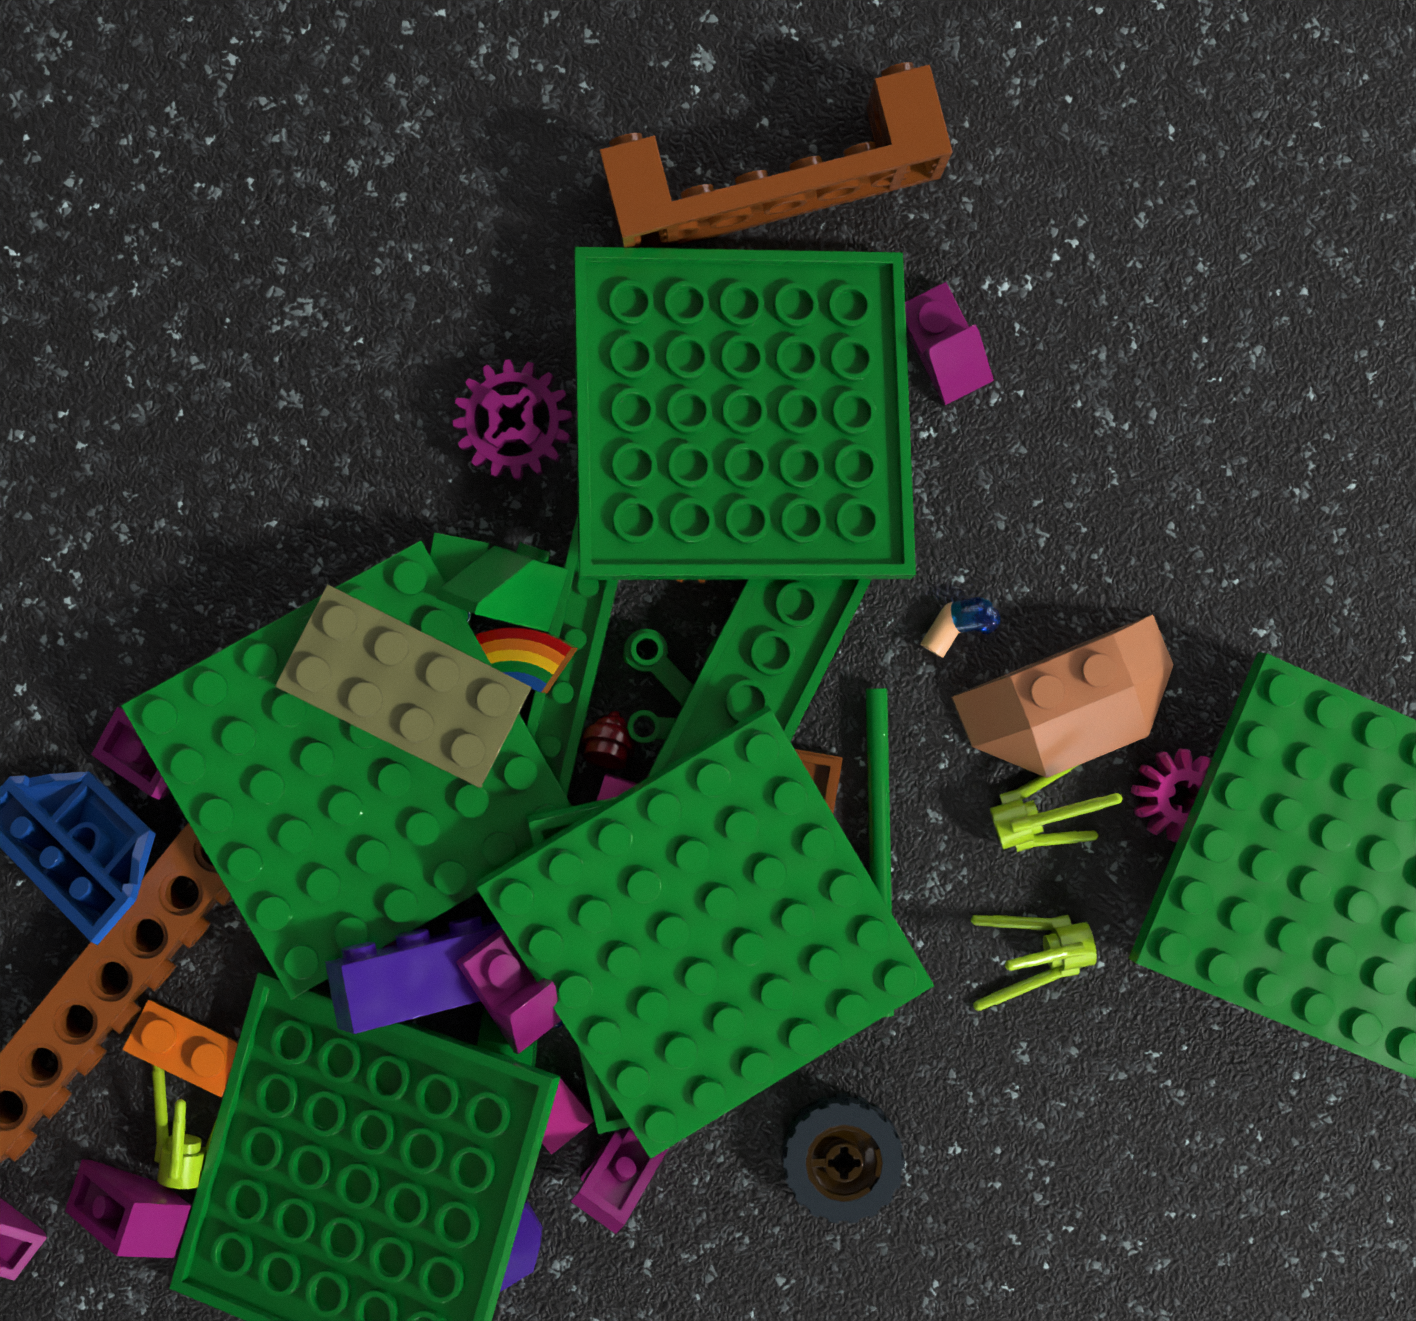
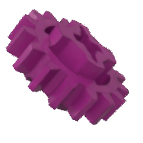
M510 359L504 361L503 373L496 375L489 365L484 366L483 372L486 380L483 383L479 384L470 378L465 382L473 393L470 399L456 398L455 404L463 411H466L465 417L453 420V427L455 429L467 431L468 433L467 436L458 442L460 449L466 451L476 448L477 452L471 463L480 468L489 460L492 462L491 475L498 479L503 474L505 467L511 469L513 478L516 481L522 480L523 467L530 466L538 476L543 474L540 460L546 456L550 460L558 462L561 458L554 448L556 441L570 443L571 436L564 430H561L560 426L561 424L573 421V414L571 411L559 410L558 408L559 405L568 399L567 394L564 390H557L551 393L549 389L552 387L555 378L548 372L537 380L535 378V365L531 362H527L522 373L516 372ZM508 385L525 386L516 395L500 396L495 391ZM544 402L548 406L550 416L546 435L537 425V413L543 407L542 404ZM481 406L488 412L489 428L483 434L484 437L482 439L477 425ZM523 409L521 418L525 423L524 428L518 431L511 427L506 432H503L506 423L501 418L503 413L509 410L511 413L516 414ZM527 445L532 450L520 456L500 455L501 452L503 453L509 446Z

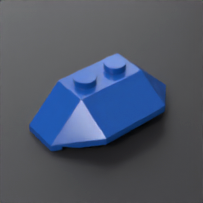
M89 771L46 774L32 778L27 776H10L0 787V848L90 942L98 945L136 902L156 834Z

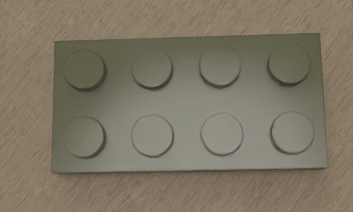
M328 584L275 687L479 788L482 787L532 688Z

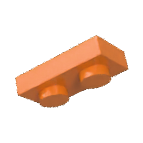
M148 1000L122 1050L219 1097H223L238 1041L153 1000Z

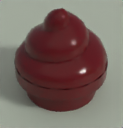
M612 711L607 716L599 718L594 724L584 730L581 744L585 748L583 757L590 764L605 769L619 770L625 768L627 759L634 756L636 743L628 734L626 728L627 721L620 717L618 711Z

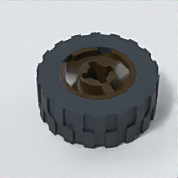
M836 1094L837 1097L827 1098L824 1096L816 1099L817 1102L811 1106L807 1104L799 1111L800 1115L796 1120L792 1119L788 1126V1135L783 1140L782 1161L787 1185L792 1189L794 1198L801 1206L805 1205L809 1213L817 1218L819 1216L827 1218L828 1222L839 1224V1221H849V1224L860 1222L859 1219L875 1216L879 1213L878 1210L882 1206H888L894 1199L893 1193L896 1188H900L903 1180L901 1171L905 1169V1158L898 1133L892 1121L885 1116L882 1109L877 1105H870L867 1099L859 1096L852 1098L848 1097L847 1094ZM840 1147H847L848 1153L853 1156L852 1162L846 1167H839L832 1161L840 1153Z

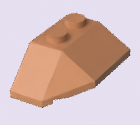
M1149 615L961 692L951 698L971 747L1048 778L1148 737L1174 664L1154 616Z

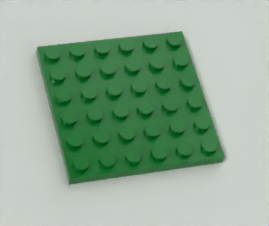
M575 247L574 313L579 580L912 579L916 575L903 252Z
M422 541L411 545L335 587L351 597L493 667L460 608L436 599L439 588L446 583ZM321 596L121 705L291 1000L328 979L325 962L343 958L342 948L360 943L375 942L376 949H381L395 941L396 935L416 929L479 893L476 888V881L534 847L528 824V816L572 807L520 714H518L482 787L479 788L275 687Z
M1257 652L1128 959L1138 965L1416 1079V720L1268 653Z
M768 705L476 881L478 892L536 982L545 978L552 980L555 984L558 1002L553 1007L650 1159L934 987L932 980Z
M270 971L259 972L169 1289L245 1321H492L561 1076L409 1021H402L357 1034L343 1031L337 1028L331 993L313 987L291 1000L276 973Z

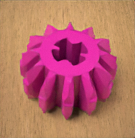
M1181 748L1178 749L1174 762L1167 752L1160 751L1156 753V763L1159 771L1148 765H1141L1138 771L1149 780L1147 787L1142 785H1133L1131 787L1132 794L1146 797L1147 799L1146 802L1134 808L1135 815L1141 818L1153 815L1148 822L1147 830L1157 835L1166 828L1167 838L1172 842H1178L1211 763V760L1205 756H1200L1192 763L1191 751ZM1174 784L1188 787L1189 793L1182 797L1184 806L1176 805L1169 801V798L1176 794Z

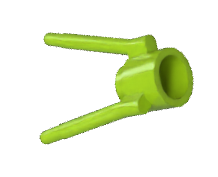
M1073 767L1048 778L1039 775L1016 790L999 794L1002 804L991 807L990 813L1002 849L1015 846L1017 852L1038 846L1097 840L1098 833L1094 830L1048 834L1037 833L1043 832L1042 825L1119 804L1122 802V796L1119 793H1114L1038 813L1034 800L1023 803V799L1075 768Z
M974 915L971 918V923L975 926L1051 930L1052 934L1043 936L1044 951L1010 959L1005 963V968L1009 971L1048 963L1051 969L976 1000L973 1003V1008L976 1011L1000 1004L1059 978L1078 975L1080 973L1079 968L1096 964V946L1090 926L1087 922L1071 924L1069 915L1053 918Z
M152 1065L157 1140L154 1161L159 1163L157 1181L165 1187L174 1189L196 1188L199 1185L215 1124L206 1146L201 1147V1138L185 1134L186 1102L183 1099H179L175 1102L172 1135L169 1136L165 1070Z

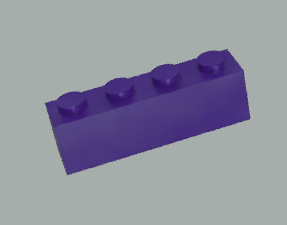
M474 916L449 922V932L430 936L429 929H419L398 934L395 936L396 945L376 949L375 942L360 943L342 948L343 958L325 962L337 1028L357 1034L479 1002L480 999L458 967L456 961L497 930L502 929L497 920L482 923L481 916Z

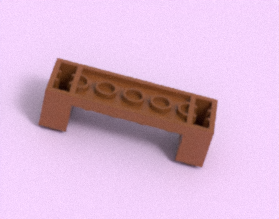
M912 62L895 64L882 70L881 77L875 78L866 108L875 142H865L851 146L843 151L844 157L826 162L822 161L821 156L806 157L789 165L790 171L768 176L767 170L748 172L735 178L736 185L714 190L712 184L694 186L680 193L682 199L675 201L671 200L655 135L643 138L641 133H629L612 139L609 142L610 147L600 149V154L623 247L674 248L940 179L953 151L930 64L914 68Z

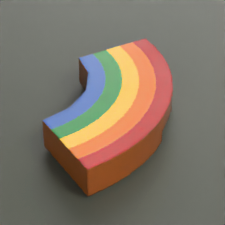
M500 628L475 635L493 668L527 684L540 693L549 692L578 649L555 635L525 628Z

